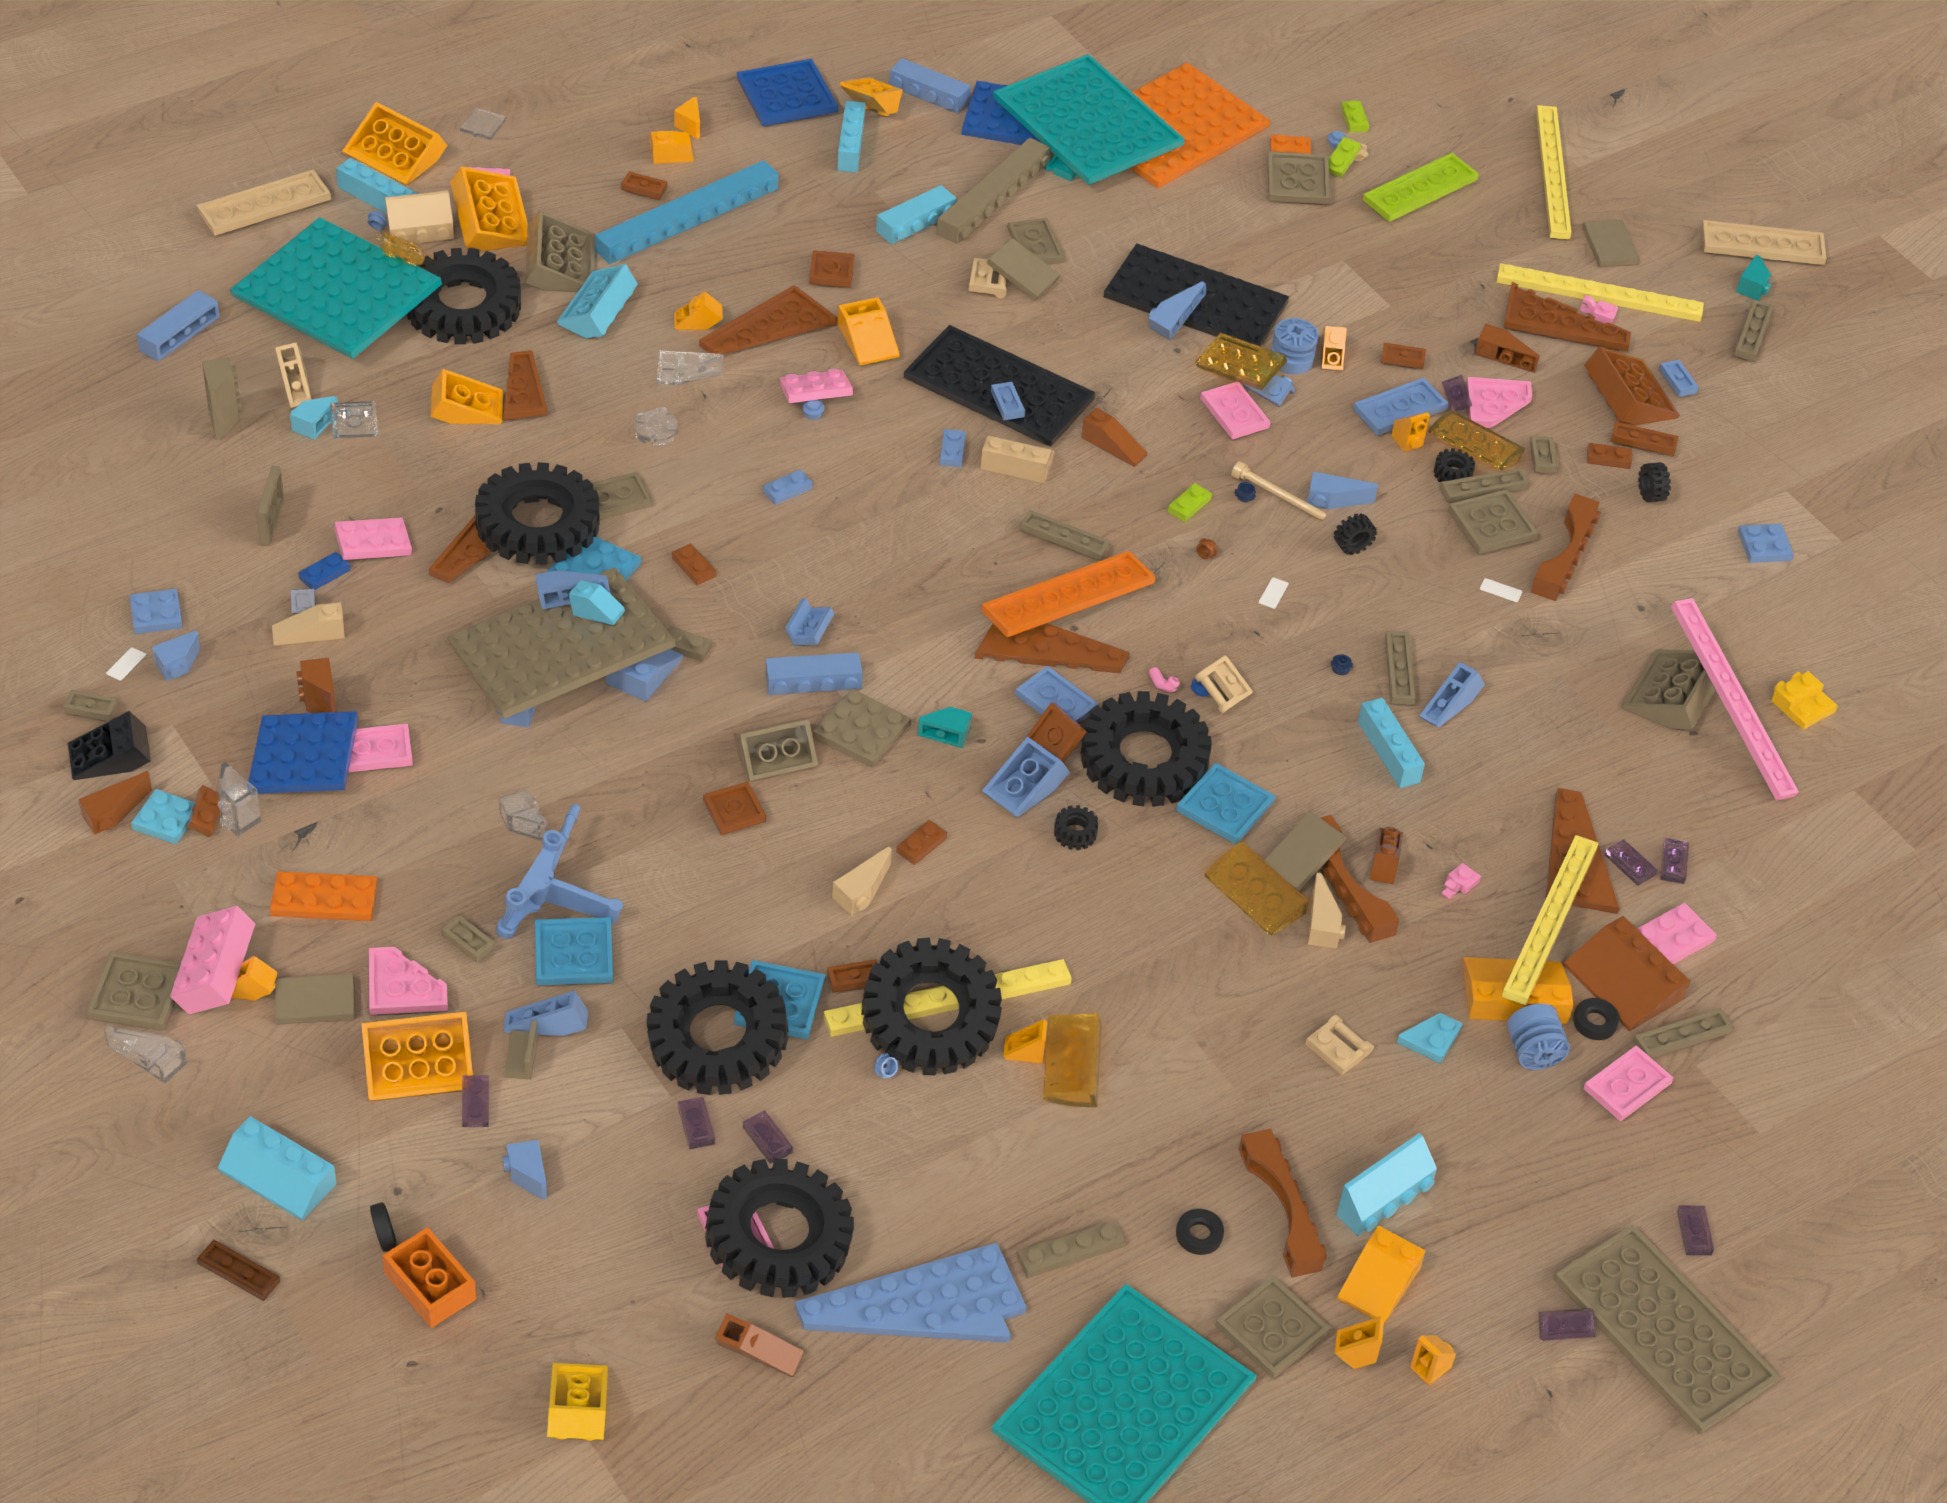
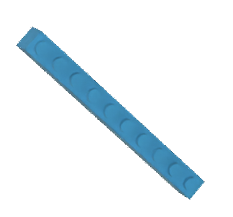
M766 161L758 162L596 234L595 251L607 263L617 262L777 190L779 173Z

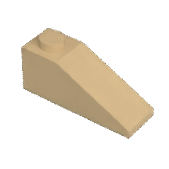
M297 342L276 347L290 408L294 409L302 401L312 400L302 353Z
M341 602L315 605L272 625L274 645L345 639Z
M889 846L833 882L832 898L851 916L858 911L866 909L871 903L891 865L892 849Z
M1316 873L1312 895L1308 945L1337 949L1339 939L1344 940L1346 925H1341L1342 913L1322 874Z

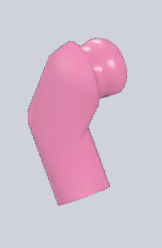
M1153 667L1149 670V675L1156 688L1169 693L1177 690L1180 682L1176 677L1171 676L1167 680L1163 678L1158 667Z

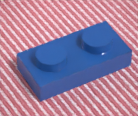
M334 552L298 572L299 579L308 588L316 590L349 572L350 564L343 560L341 555Z

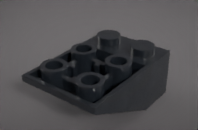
M130 711L68 742L73 780L128 773L151 762L146 726Z

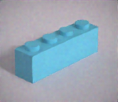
M846 101L838 150V171L858 172L866 103L858 101Z
M942 185L878 214L876 232L890 244L898 242L936 224L938 218L956 203V197Z
M1379 698L1362 703L1358 723L1398 787L1403 788L1420 783L1425 763L1385 700Z

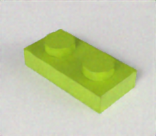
M1342 101L1340 108L1348 131L1368 132L1369 123L1361 101Z
M1343 137L1328 159L1329 173L1342 178L1361 150V144Z
M1194 483L1168 506V512L1186 522L1211 500L1212 493Z

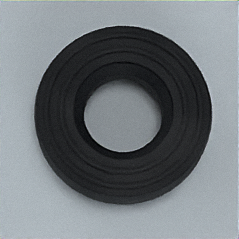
M1588 998L1581 1001L1576 1007L1573 1022L1577 1031L1583 1036L1592 1040H1605L1616 1032L1619 1025V1014L1617 1009L1608 1001L1600 998ZM1589 1013H1598L1605 1018L1606 1022L1603 1025H1595L1588 1021L1587 1015Z
M380 1202L370 1206V1212L383 1252H387L395 1248L397 1243L384 1202Z
M1192 1209L1185 1212L1180 1217L1176 1227V1237L1179 1244L1186 1251L1197 1255H1206L1217 1250L1224 1236V1226L1221 1219L1215 1213L1206 1209ZM1196 1224L1204 1225L1209 1229L1210 1235L1205 1239L1195 1238L1190 1233V1228Z

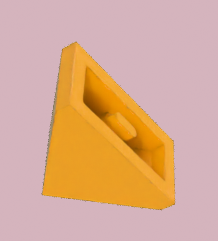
M697 97L691 98L674 110V126L683 132L689 133L694 138H700Z
M1043 1019L1006 1036L1003 1057L1006 1060L1042 1064L1047 1021Z

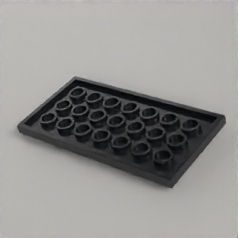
M1137 243L1104 290L1103 296L1104 298L1150 313L1162 301L1203 281L1206 283V295L1183 325L1255 351L1260 349L1289 301V296Z
M951 325L904 371L905 379L1050 447L1095 399L1096 393ZM1012 382L1025 409V416L1003 420L991 393V385Z

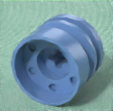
M1299 318L1281 320L1274 330L1273 344L1270 352L1271 364L1279 371L1287 374H1302L1310 370L1314 363L1315 349L1319 337L1317 328L1307 320Z
M1542 1003L1529 1005L1513 1013L1508 1019L1506 1027L1520 1065L1530 1070L1546 1069L1558 1064L1569 1054L1570 1045L1564 1029H1562L1556 1008Z

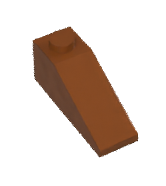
M1095 408L1084 418L1081 436L1084 440L1133 467L1138 465L1147 456L1145 449L1113 416Z
M148 771L79 799L81 815L94 835L118 825L152 791Z

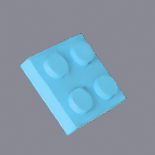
M156 789L131 822L132 829L177 844L188 829L187 825L194 802Z

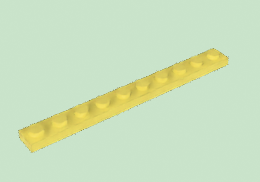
M1537 105L1536 117L1550 238L1570 239L1571 224L1557 107Z
M1501 263L1498 270L1496 283L1511 285L1514 282L1519 284L1518 287L1583 299L1587 295L1592 297L1595 302L1600 300L1615 306L1701 322L1704 303L1695 300Z
M1575 835L1506 983L1502 997L1523 1005L1527 1004L1597 851L1598 842Z
M1064 959L994 974L997 978L995 988H1000L1002 999L1070 985L1072 980ZM943 985L907 993L904 999V1011L909 1020L959 1009L957 998L952 991ZM862 1003L824 1011V1020L831 1037L865 1030L863 1026L864 1015H861Z

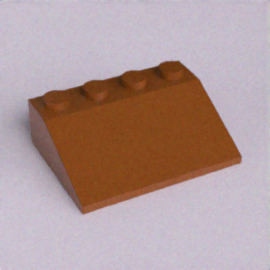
M1599 346L1584 364L1589 372V377L1595 381L1598 391L1604 395L1607 405L1613 409L1616 414L1615 417L1619 422L1641 425L1677 419L1680 416L1643 359Z
M1624 916L1604 926L1564 961L1563 964L1596 998L1608 1001L1617 1009L1619 1021L1629 1031L1684 1000L1690 984V980Z

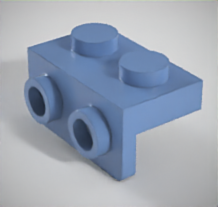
M1256 364L1243 383L1244 388L1278 407L1281 406L1289 392L1292 394L1295 392L1292 384L1293 381L1285 375L1280 377L1275 374L1272 368L1266 365L1262 367Z
M806 598L801 599L785 627L793 645H817L834 616L832 608H811Z

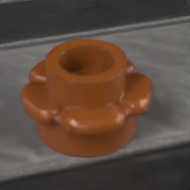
M1202 538L1199 541L1196 550L1201 558L1209 559L1217 555V545L1213 540Z

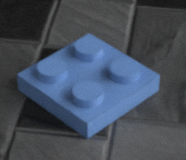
M1782 524L1739 526L1738 534L1749 563L1792 561L1794 554Z
M177 589L130 594L135 634L182 628Z

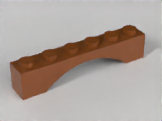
M1574 494L1564 521L1569 532L1570 544L1560 555L1541 563L1535 575L1531 593L1553 601H1557L1560 593H1565L1568 585L1566 579L1571 580L1575 570L1573 565H1578L1582 554L1579 552H1584L1588 542L1586 537L1590 538L1593 533L1594 525L1592 524H1597L1601 514L1598 511L1599 501Z
M1332 815L1321 817L1322 820L1342 833ZM1339 847L1321 867L1328 882L1332 883L1337 897L1342 899L1347 907L1348 914L1355 919L1360 933L1365 935L1369 943L1395 936L1399 918L1387 901L1369 893L1352 878L1342 861Z
M1271 1129L1243 1134L1241 1136L1239 1152L1247 1171L1265 1182L1278 1196L1285 1209L1288 1219L1289 1236L1285 1244L1283 1258L1291 1277L1322 1271L1324 1260L1327 1259V1252L1325 1246L1320 1244L1317 1238L1318 1232L1315 1223H1311L1308 1217L1307 1204L1300 1198L1298 1183L1291 1177L1290 1165L1288 1160L1283 1158L1279 1139L1274 1137Z

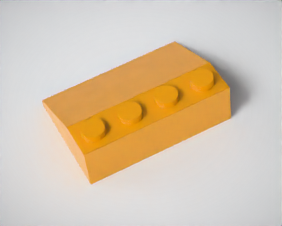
M375 102L342 152L407 186L435 164L448 145L438 133Z
M461 166L451 179L450 185L466 248L490 251L526 246L528 222L516 177Z
M1463 957L1469 1019L1508 1021L1513 1013L1521 1008L1542 1003L1556 1008L1561 1024H1568L1573 1009L1571 985L1561 962H1545L1527 1004L1523 1005L1502 997L1503 990L1517 962L1516 959Z
M466 1012L361 1023L369 1101L474 1089Z

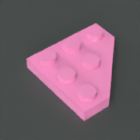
M1467 377L1466 387L1470 427L1492 428L1531 402V381Z
M396 947L369 948L370 1015L448 1011V993L445 982L441 979L436 980L428 974L427 969L414 960L410 961L404 957L402 952Z

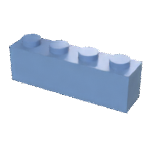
M903 58L890 70L889 85L903 89V92L957 114L969 102L971 85Z
M200 290L188 296L184 301L137 333L139 351L159 362L220 317L218 301Z
M859 652L766 658L765 676L768 695L862 688V668Z

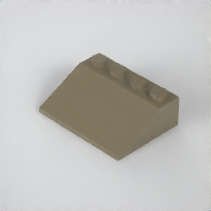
M539 210L528 226L525 283L546 291L578 292L592 271H594L595 233Z
M1656 649L1622 707L1624 710L1670 729L1693 730L1716 689L1694 650Z

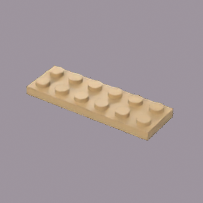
M313 169L197 205V211L213 235L216 236L331 200V193Z
M1703 220L1702 222L1703 250L1706 253L1754 258L1757 254L1763 259L1810 263L1814 265H1825L1827 260L1824 233L1708 220Z

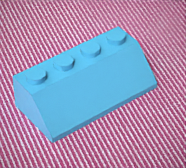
M349 158L336 168L338 188L385 213V197L420 194L367 164Z
M622 264L592 271L557 320V323L584 338H599L603 336L610 323L615 320V316L624 307V303L633 294V290L638 285L627 265Z
M251 1116L233 1133L218 1166V1171L302 1221L337 1184L334 1165Z
M1418 1133L1344 1185L1336 1216L1357 1236L1365 1231L1370 1232L1377 1226L1380 1220L1385 1217L1390 1218L1400 1206L1410 1204L1417 1194L1421 1191H1428L1434 1185L1437 1168L1423 1136Z

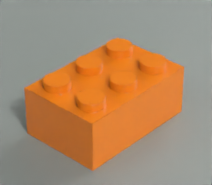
M428 1227L382 1255L384 1274L430 1328H433L476 1300L475 1281Z

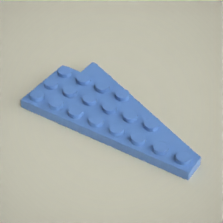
M997 1243L795 1302V1310L804 1330L990 1342H1010L1011 1334L1004 1320L1025 1314L1027 1309Z

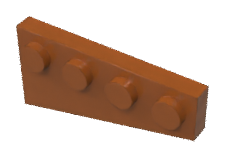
M532 350L510 353L504 420L547 415V405Z
M475 515L430 566V576L450 583L492 553L486 547V541L482 542L478 536Z

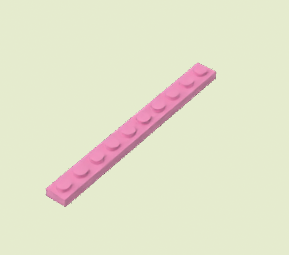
M1694 599L1675 601L1671 605L1675 616L1774 798L1778 801L1795 797L1799 793L1797 787Z

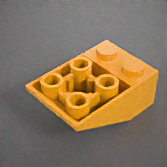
M879 297L838 305L837 325L859 366L900 357L886 310Z

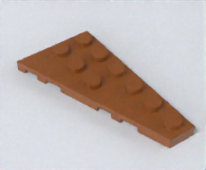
M1512 282L1504 328L1628 352L1631 337L1630 331L1609 322L1604 324L1595 320V316L1588 314L1586 317L1577 313L1578 309L1550 297L1541 298L1535 295V291L1528 289V291L1518 288L1519 284Z
M793 285L699 339V346L715 357L837 324V316Z
M992 623L975 652V659H983V656L995 657L996 661L1003 662L1005 659H1014L1022 664L1056 667V664L1069 665L1068 668L1071 669L1083 666L1090 667L1092 671L1121 673L1129 659V652L1048 623L1008 638Z
M1558 788L1556 792L1545 900L1575 835L1598 842L1582 793L1579 791ZM1598 844L1597 851L1572 906L1618 914L1619 905Z

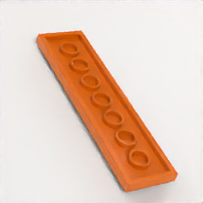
M1126 551L982 604L981 611L1008 638L1154 584L1156 576L1130 551Z

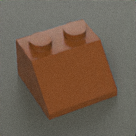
M329 658L300 661L301 671H296L298 686L303 685V687H298L300 702L305 701L306 711L309 713L336 712Z

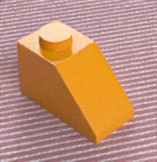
M251 957L242 963L231 998L256 1001L265 995L268 996L275 988L276 984L274 982L278 972L257 957Z
M1382 1316L1337 1330L1335 1354L1353 1369L1376 1363L1382 1344L1384 1318Z
M1422 1335L1418 1338L1410 1368L1430 1386L1452 1368L1456 1353L1447 1342H1443L1437 1335Z

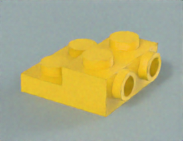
M1809 671L1803 674L1801 672L1795 673L1787 683L1783 680L1777 683L1771 700L1803 730L1835 713L1838 707L1836 703L1822 692L1824 684Z

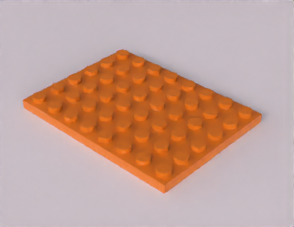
M1187 62L1132 91L1133 94L1185 139L1184 145L1135 165L1130 169L1158 189L1270 127L1271 120Z

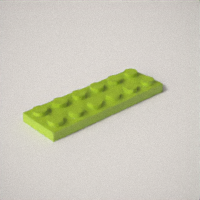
M1450 153L1365 193L1363 201L1388 222H1391L1477 181L1479 173L1454 153Z

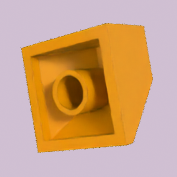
M658 131L649 134L653 164L694 162L689 133Z

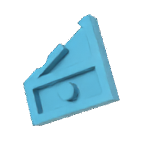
M1439 1013L1401 1033L1398 1036L1397 1043L1441 1064L1460 1033L1463 1023Z

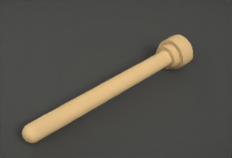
M1238 461L1231 473L1232 477L1238 480L1247 479L1320 520L1325 519V512L1252 473L1248 465L1242 461Z

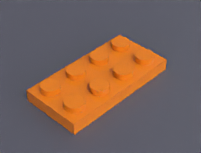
M277 871L270 914L276 917L372 921L378 878L377 876Z

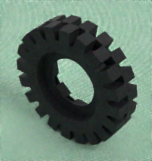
M451 248V256L449 257L444 250L434 252V260L429 256L419 260L418 267L440 277L442 281L440 287L406 314L407 319H411V325L416 330L422 328L423 335L432 338L437 333V341L448 343L451 336H454L455 344L466 345V337L470 336L472 343L475 344L483 342V333L491 340L500 336L499 329L506 332L512 327V321H517L519 311H521L520 279L517 277L514 267H509V262L502 257L496 260V254L488 251L480 257L479 249L468 248L467 255H462L461 248ZM461 282H469L470 286L484 288L486 297L476 307L455 309L445 305L440 300L439 293L445 285L449 288L459 286Z
M530 462L519 464V473L512 466L501 470V476L494 473L487 478L488 484L482 483L478 489V495H476L475 499L476 530H478V536L482 542L486 541V547L492 552L499 550V556L510 560L516 554L517 563L528 564L530 557L535 556L536 565L547 564V556L551 555L554 562L558 563L566 560V552L572 557L582 553V547L588 548L593 543V537H597L600 525L599 495L597 490H593V484L588 479L583 480L582 474L575 470L567 475V467L557 464L552 471H549V463L538 462L537 470H532ZM539 499H548V503L562 507L563 510L562 516L557 522L545 527L523 525L514 518L512 513L513 509L517 507L518 502L524 500V503L539 502Z
M1138 691L1137 701H1134L1130 692L1119 694L1118 702L1111 697L1103 701L1102 708L1097 706L1091 712L1090 719L1087 718L1084 730L1086 734L1083 736L1081 747L1083 769L1087 768L1086 775L1092 783L1098 781V789L1105 794H1108L1115 788L1113 798L1121 802H1125L1129 794L1134 795L1132 805L1144 807L1146 797H1150L1152 807L1164 806L1165 797L1172 804L1182 800L1183 793L1187 794L1208 770L1212 743L1211 736H1208L1209 729L1205 721L1199 722L1200 715L1193 708L1185 712L1186 703L1178 699L1168 706L1169 695L1157 693L1155 702L1150 701V691ZM1149 731L1165 738L1171 747L1172 754L1167 762L1158 764L1156 768H1148L1146 764L1129 763L1121 754L1120 744L1131 733Z
M930 937L917 938L916 946L913 947L909 940L897 945L895 953L889 949L881 956L880 964H874L866 981L861 1015H864L863 1026L866 1034H872L870 1042L877 1051L884 1048V1055L888 1053L890 1057L903 1061L902 1069L914 1073L916 1066L923 1067V1075L933 1076L936 1075L937 1068H942L944 1075L956 1072L959 1064L965 1069L975 1063L977 1055L983 1056L989 1048L990 1041L993 1042L1002 1010V1007H1000L1002 995L1000 988H995L997 984L996 976L992 970L985 972L987 963L979 955H976L973 959L969 957L971 949L961 944L958 945L956 950L951 949V940L939 938L937 945H931ZM922 983L943 985L952 991L957 998L959 1004L958 1017L951 1026L944 1030L935 1032L922 1030L913 1025L905 1014L904 999L907 993L913 987Z
M715 960L714 970H708L706 962L694 965V975H690L686 969L674 974L676 984L667 980L659 988L661 997L654 995L650 1003L651 1013H647L646 1024L650 1048L657 1066L662 1068V1073L670 1081L676 1078L679 1087L689 1091L693 1084H696L697 1093L710 1095L712 1086H718L719 1095L732 1093L731 1084L737 1083L742 1091L753 1086L752 1076H755L759 1081L770 1074L769 1065L776 1067L782 1059L781 1050H786L788 1042L787 1032H789L785 1003L782 995L779 996V989L772 980L767 982L766 974L756 968L749 974L748 965L736 962L733 969L729 970L727 960ZM715 1005H725L739 1011L745 1019L746 1031L743 1038L735 1046L718 1051H709L699 1047L693 1041L690 1035V1026L692 1020L700 1011Z
M774 1158L773 1167L770 1169L766 1159L753 1161L751 1171L745 1164L734 1169L732 1178L726 1175L719 1183L718 1190L714 1191L705 1226L706 1245L711 1247L710 1256L715 1265L723 1263L722 1273L730 1280L741 1275L739 1286L751 1291L756 1283L762 1284L760 1295L769 1297L774 1296L775 1287L781 1288L782 1297L787 1298L796 1297L798 1287L806 1295L817 1291L819 1282L823 1286L827 1285L834 1279L835 1272L839 1273L845 1264L854 1230V1217L850 1216L852 1211L848 1198L841 1200L843 1191L836 1182L826 1187L828 1180L826 1174L817 1169L811 1177L807 1176L809 1165L798 1161L793 1171L788 1170V1159ZM770 1203H777L776 1205L792 1209L795 1207L808 1222V1236L803 1243L792 1249L778 1250L762 1244L752 1232L751 1218L755 1211Z

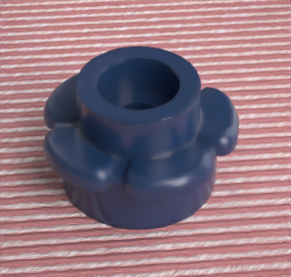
M1249 482L1240 483L1234 492L1235 496H1238V499L1242 502L1252 501L1256 497L1255 486Z
M1344 654L1334 656L1331 661L1332 671L1337 675H1347L1353 668L1351 658Z

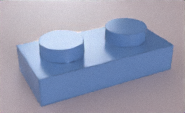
M1680 360L1660 364L1659 371L1678 397L1698 392L1699 386Z
M1012 382L991 385V393L1003 420L1025 416V409Z
M944 429L940 465L962 467L966 431Z
M800 469L763 485V492L777 505L811 490L813 482Z

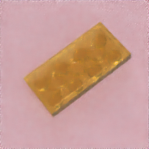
M382 230L378 231L376 238L385 255L396 258V255L401 256L404 262L414 266L417 263L423 264L425 256L418 244Z
M1220 333L1198 357L1195 363L1198 368L1263 390L1284 366L1287 359L1283 354Z

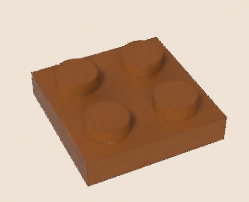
M813 250L809 284L851 287L855 254Z
M1051 702L1027 736L1064 763L1086 734V731L1056 703Z
M748 781L703 794V802L720 835L766 822V814Z

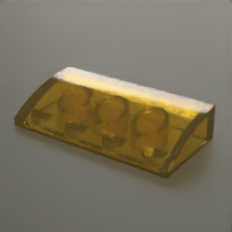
M1453 410L1443 414L1428 430L1429 433L1501 471L1518 464L1525 450L1524 447Z
M1243 841L1222 855L1205 872L1204 876L1270 936H1273L1307 912L1309 901Z
M1099 1013L1049 1015L1043 1091L1044 1101L1073 1107H1097L1102 1029Z

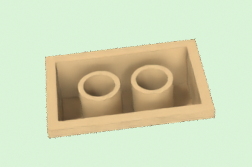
M448 190L385 197L387 230L391 246L454 239Z
M987 436L982 449L980 469L1045 483L1055 451Z

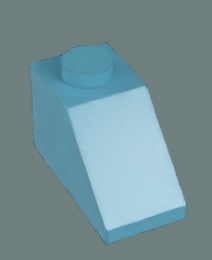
M331 396L302 401L290 414L292 431L315 440L339 414L338 398Z
M580 580L569 593L573 616L614 625L625 612V608L600 584Z

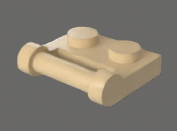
M974 258L969 291L994 294L997 298H1004L1007 292L1005 287L1007 279L999 273L998 283L992 284L993 271L996 270L987 264L988 259Z
M1226 655L1194 676L1198 683L1201 682L1217 703L1221 714L1253 693ZM1209 675L1213 677V679L1216 681V683L1228 697L1229 701L1225 700V698L1222 696V694L1219 692V690L1208 677Z
M1335 1014L1325 1025L1306 1039L1305 1045L1338 1073L1344 1075L1372 1052L1374 1045L1369 1041L1361 1039L1342 1023L1343 1019ZM1338 1031L1356 1046L1358 1050L1354 1051L1332 1032Z

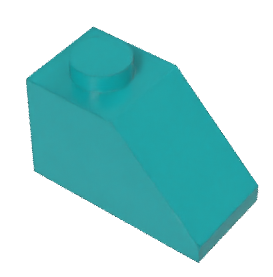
M1756 254L1741 275L1736 290L1737 293L1757 301L1761 299L1763 294L1767 295L1771 288L1769 283L1771 274L1759 255Z
M947 707L920 716L917 736L963 748L971 729L972 713L954 707Z

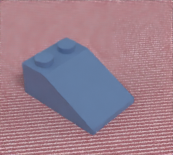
M668 649L607 675L606 684L646 702L683 659V655Z
M1027 736L982 792L1018 818L1055 791L1070 772L1060 759Z

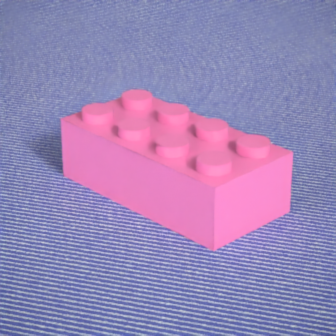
M238 906L198 916L194 923V928L170 995L188 1014L230 1003L255 927V923Z

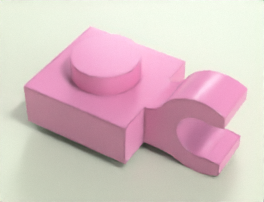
M1585 295L1582 301L1585 304L1581 305L1580 311L1592 314L1597 321L1612 324L1618 307L1600 300L1597 304L1592 297Z
M1462 863L1448 874L1444 884L1447 888L1441 894L1448 899H1451L1458 891L1466 894L1480 883L1482 876Z

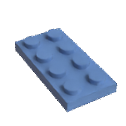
M1421 378L1355 402L1353 410L1378 436L1393 430L1394 420L1425 412L1432 416L1447 410L1449 403L1425 378Z

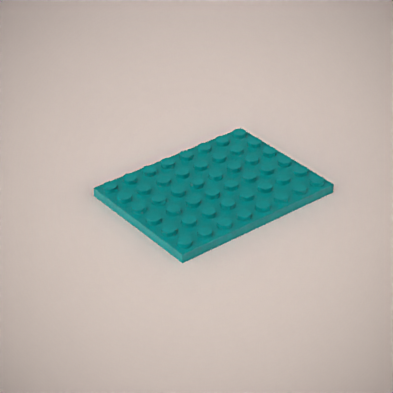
M1089 54L993 91V98L1043 144L1049 146L1050 150L1088 185L1179 148L1185 142V139Z
M319 217L234 285L230 292L233 297L354 359L440 287L442 281L440 277Z
M1125 1284L992 1425L991 1432L1087 1503H1148L1251 1387L1257 1375L1135 1289Z

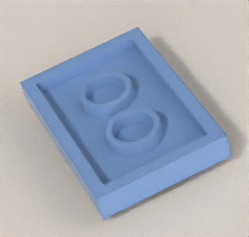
M1046 666L1015 690V696L1042 715L1051 702L1056 703L1078 724L1088 718L1091 712L1099 706V703L1049 666Z

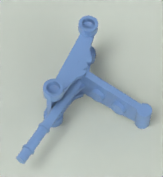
M571 805L569 812L565 816L566 819L560 833L555 830H549L544 833L542 839L543 849L518 888H512L507 892L505 897L507 908L504 917L498 921L496 933L499 937L503 939L512 938L516 933L518 924L528 914L538 912L544 902L598 918L611 917V924L617 923L623 907L619 899L614 898L610 900L553 878L556 865L566 842L569 840L573 825L578 819L579 805Z

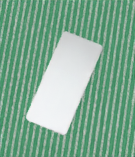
M1273 577L1260 598L1259 604L1275 609L1289 583Z
M1487 578L1483 580L1480 587L1482 591L1514 602H1518L1522 594V590Z
M131 647L106 674L121 681L146 656V653Z

